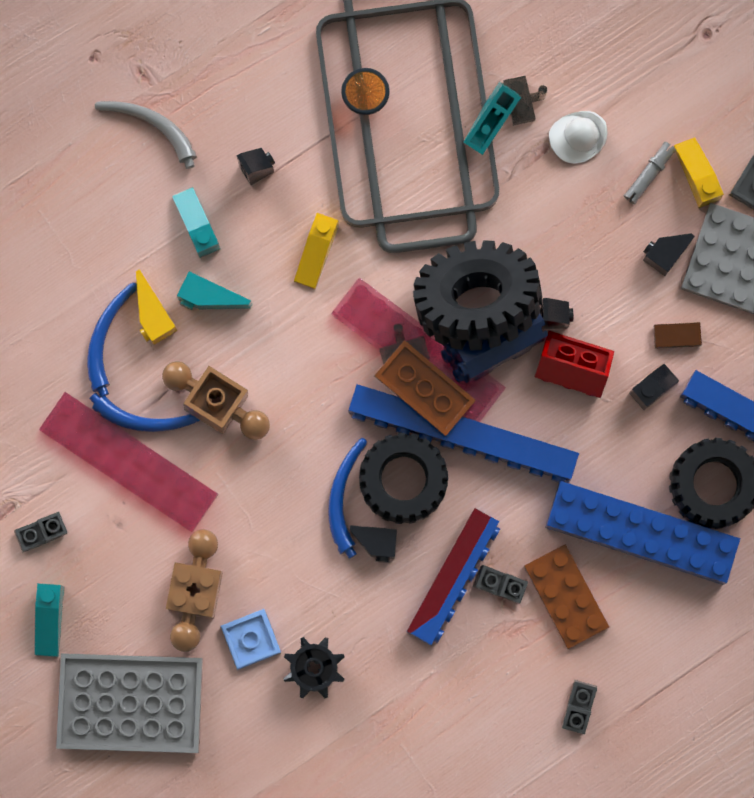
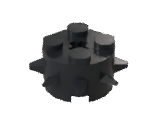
M302 637L300 638L301 648L295 654L285 653L284 658L291 663V672L283 679L285 682L295 681L300 686V698H304L310 691H318L324 699L328 698V687L333 682H344L345 680L337 672V664L345 656L344 654H333L328 649L329 638L325 637L319 644H310ZM314 661L315 664L321 665V669H318V674L308 672V667H311L309 663Z

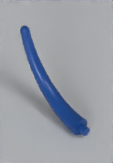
M134 282L125 287L107 306L99 318L90 340L87 357L88 376L92 383L91 388L93 392H98L100 397L109 395L107 387L110 385L103 363L105 338L116 313L137 290V284Z
M94 393L89 398L94 403L92 409L100 413L103 418L132 430L146 432L168 431L200 421L191 414L167 419L140 417L120 409L106 396L100 397L97 393Z
M360 438L341 463L333 481L329 498L328 516L334 543L338 546L340 555L345 553L349 559L353 558L357 553L353 549L356 544L346 526L343 499L349 473L357 457L367 445V440L364 438Z

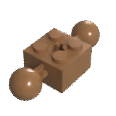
M171 362L164 368L162 379L167 388L173 391L185 389L190 392L183 403L186 412L221 434H224L232 420L240 423L242 433L249 439L258 440L267 435L270 422L266 414L258 410L246 412L241 408L248 398V390L211 366L207 367L199 381L192 378L190 368L183 362ZM217 397H220L219 403H212V398L217 399Z
M205 529L195 531L189 538L188 548L194 556L192 565L174 563L166 604L167 610L183 613L181 622L173 627L170 634L172 645L182 652H189L199 644L200 632L195 626L196 616L214 618L223 572L206 568L207 559L212 557L217 551L218 540L214 533ZM197 584L196 586L200 589V593H195V596L191 597L192 594L189 592V588Z

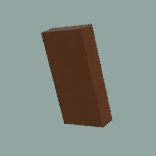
M700 322L655 324L653 326L655 349L702 345Z

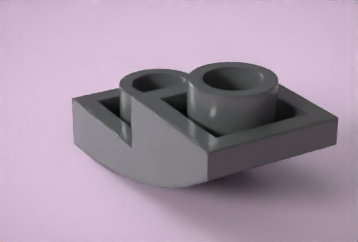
M59 512L14 530L23 553L68 533Z
M481 565L473 587L520 604L528 582Z
M574 680L562 725L563 729L585 735L597 691L596 685Z

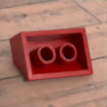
M548 331L534 377L544 382L563 386L566 389L585 393L588 396L601 398L615 351Z

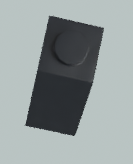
M262 148L236 155L239 167L250 186L274 173L272 165L275 164V161L269 152L265 153Z
M690 233L660 237L655 243L651 241L643 251L646 254L643 261L666 276L695 236Z
M551 298L542 299L540 314L544 319L545 325L541 328H568L570 322H573L574 319L573 308H569V302Z
M663 364L637 384L629 394L645 410L677 384L679 380Z
M350 525L352 535L371 557H376V562L390 563V559H395L397 529Z

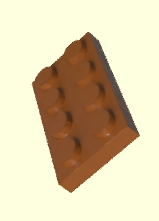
M405 340L374 375L375 378L445 437L476 401Z
M566 544L524 565L567 649L609 628Z

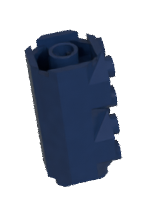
M539 313L537 319H531L532 326L526 332L518 329L519 337L510 342L501 335L500 346L490 348L488 341L483 340L482 350H470L469 342L467 341L463 349L460 350L451 348L449 341L443 345L444 350L441 351V356L446 363H450L456 381L459 383L464 381L467 384L488 375L494 368L510 359H516L529 352L532 347L543 342L547 338L548 333L547 330L542 331L541 327L545 325V322Z

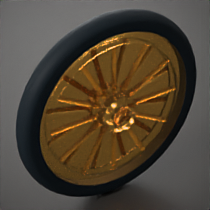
M360 68L351 72L345 78L341 89L345 105L351 111L361 115H370L380 111L386 105L390 93L386 78L380 72L371 68Z

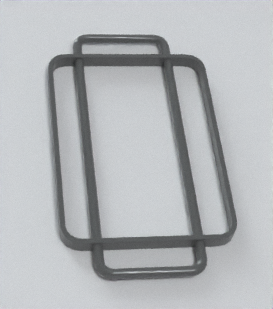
M343 0L345 12L325 16L316 27L319 60L343 219L353 227L375 226L379 246L388 253L416 251L470 242L477 233L475 212L490 209L496 204L499 197L497 168L493 142H491L488 146L494 196L489 202L476 205L473 203L444 7L458 6L467 13L481 107L483 108L486 103V96L471 6L465 0H432L354 11L352 0ZM436 9L465 206L383 217L369 115L359 114L374 219L354 220L350 218L345 209L321 32L327 24L346 21L354 71L362 68L355 19ZM363 73L354 76L358 108L360 110H368ZM466 213L468 231L464 235L401 244H390L386 239L385 224Z

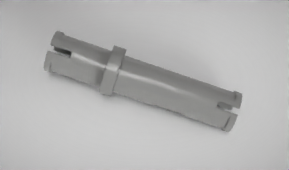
M664 142L655 156L648 160V165L626 194L623 195L625 199H630L629 202L632 204L637 203L646 188L657 174L663 171L664 165L676 151L673 146L668 149L671 144Z

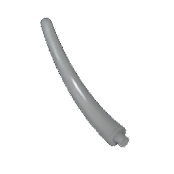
M100 101L95 103L96 110L125 113L150 123L167 137L177 153L179 162L185 163L186 169L195 167L193 160L197 156L192 150L190 141L173 122L163 115L146 107L126 102Z

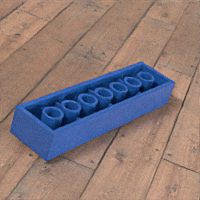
M560 481L545 526L547 529L721 585L728 582L741 539Z

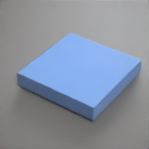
M265 609L221 625L237 670L281 653Z

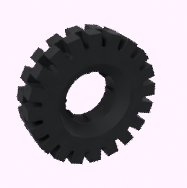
M483 240L481 249H477L476 241L464 243V252H461L457 245L446 249L447 258L438 253L430 259L432 266L425 264L419 271L420 277L415 279V291H413L420 325L423 326L424 332L429 337L434 335L435 341L442 345L450 341L451 348L462 350L468 341L470 350H482L483 340H487L490 348L501 345V335L508 342L519 337L518 329L526 332L532 326L531 319H537L540 313L542 291L536 264L531 257L527 259L526 253L518 248L513 251V247L510 244L502 242L496 249L495 241ZM477 287L493 288L501 294L496 301L481 308H466L460 306L456 301L461 294Z

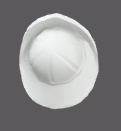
M579 111L563 116L553 124L549 131V140L553 151L560 159L572 164L586 162L601 151L607 139L606 122L598 114L591 111Z

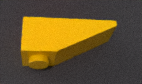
M694 137L674 145L698 208L720 201L724 193L713 168L696 138Z
M316 213L294 282L316 289L339 227L337 219Z
M139 269L136 271L139 319L143 327L140 332L146 342L151 340L155 345L177 332V329Z

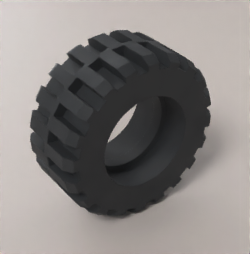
M398 433L395 436L388 435L381 441L378 440L367 451L360 466L359 483L366 504L376 515L378 514L382 519L388 522L393 521L396 524H411L427 518L443 501L448 486L447 464L445 459L442 458L439 449L434 447L426 438L422 439L416 434L405 435V433ZM399 457L412 458L424 469L426 476L425 486L415 498L398 500L391 497L383 488L382 472L385 466L393 459Z
M708 438L691 445L675 461L673 470L670 472L669 479L671 480V485L669 486V491L673 495L672 502L674 506H678L680 509L679 513L683 517L689 518V522L697 523L707 528L720 529L739 522L754 509V457L746 453L747 449L745 447L735 445L736 442L732 440L724 441L722 438L709 440ZM709 462H719L727 466L734 474L737 488L734 496L727 503L710 505L697 495L693 481L695 473L702 465Z

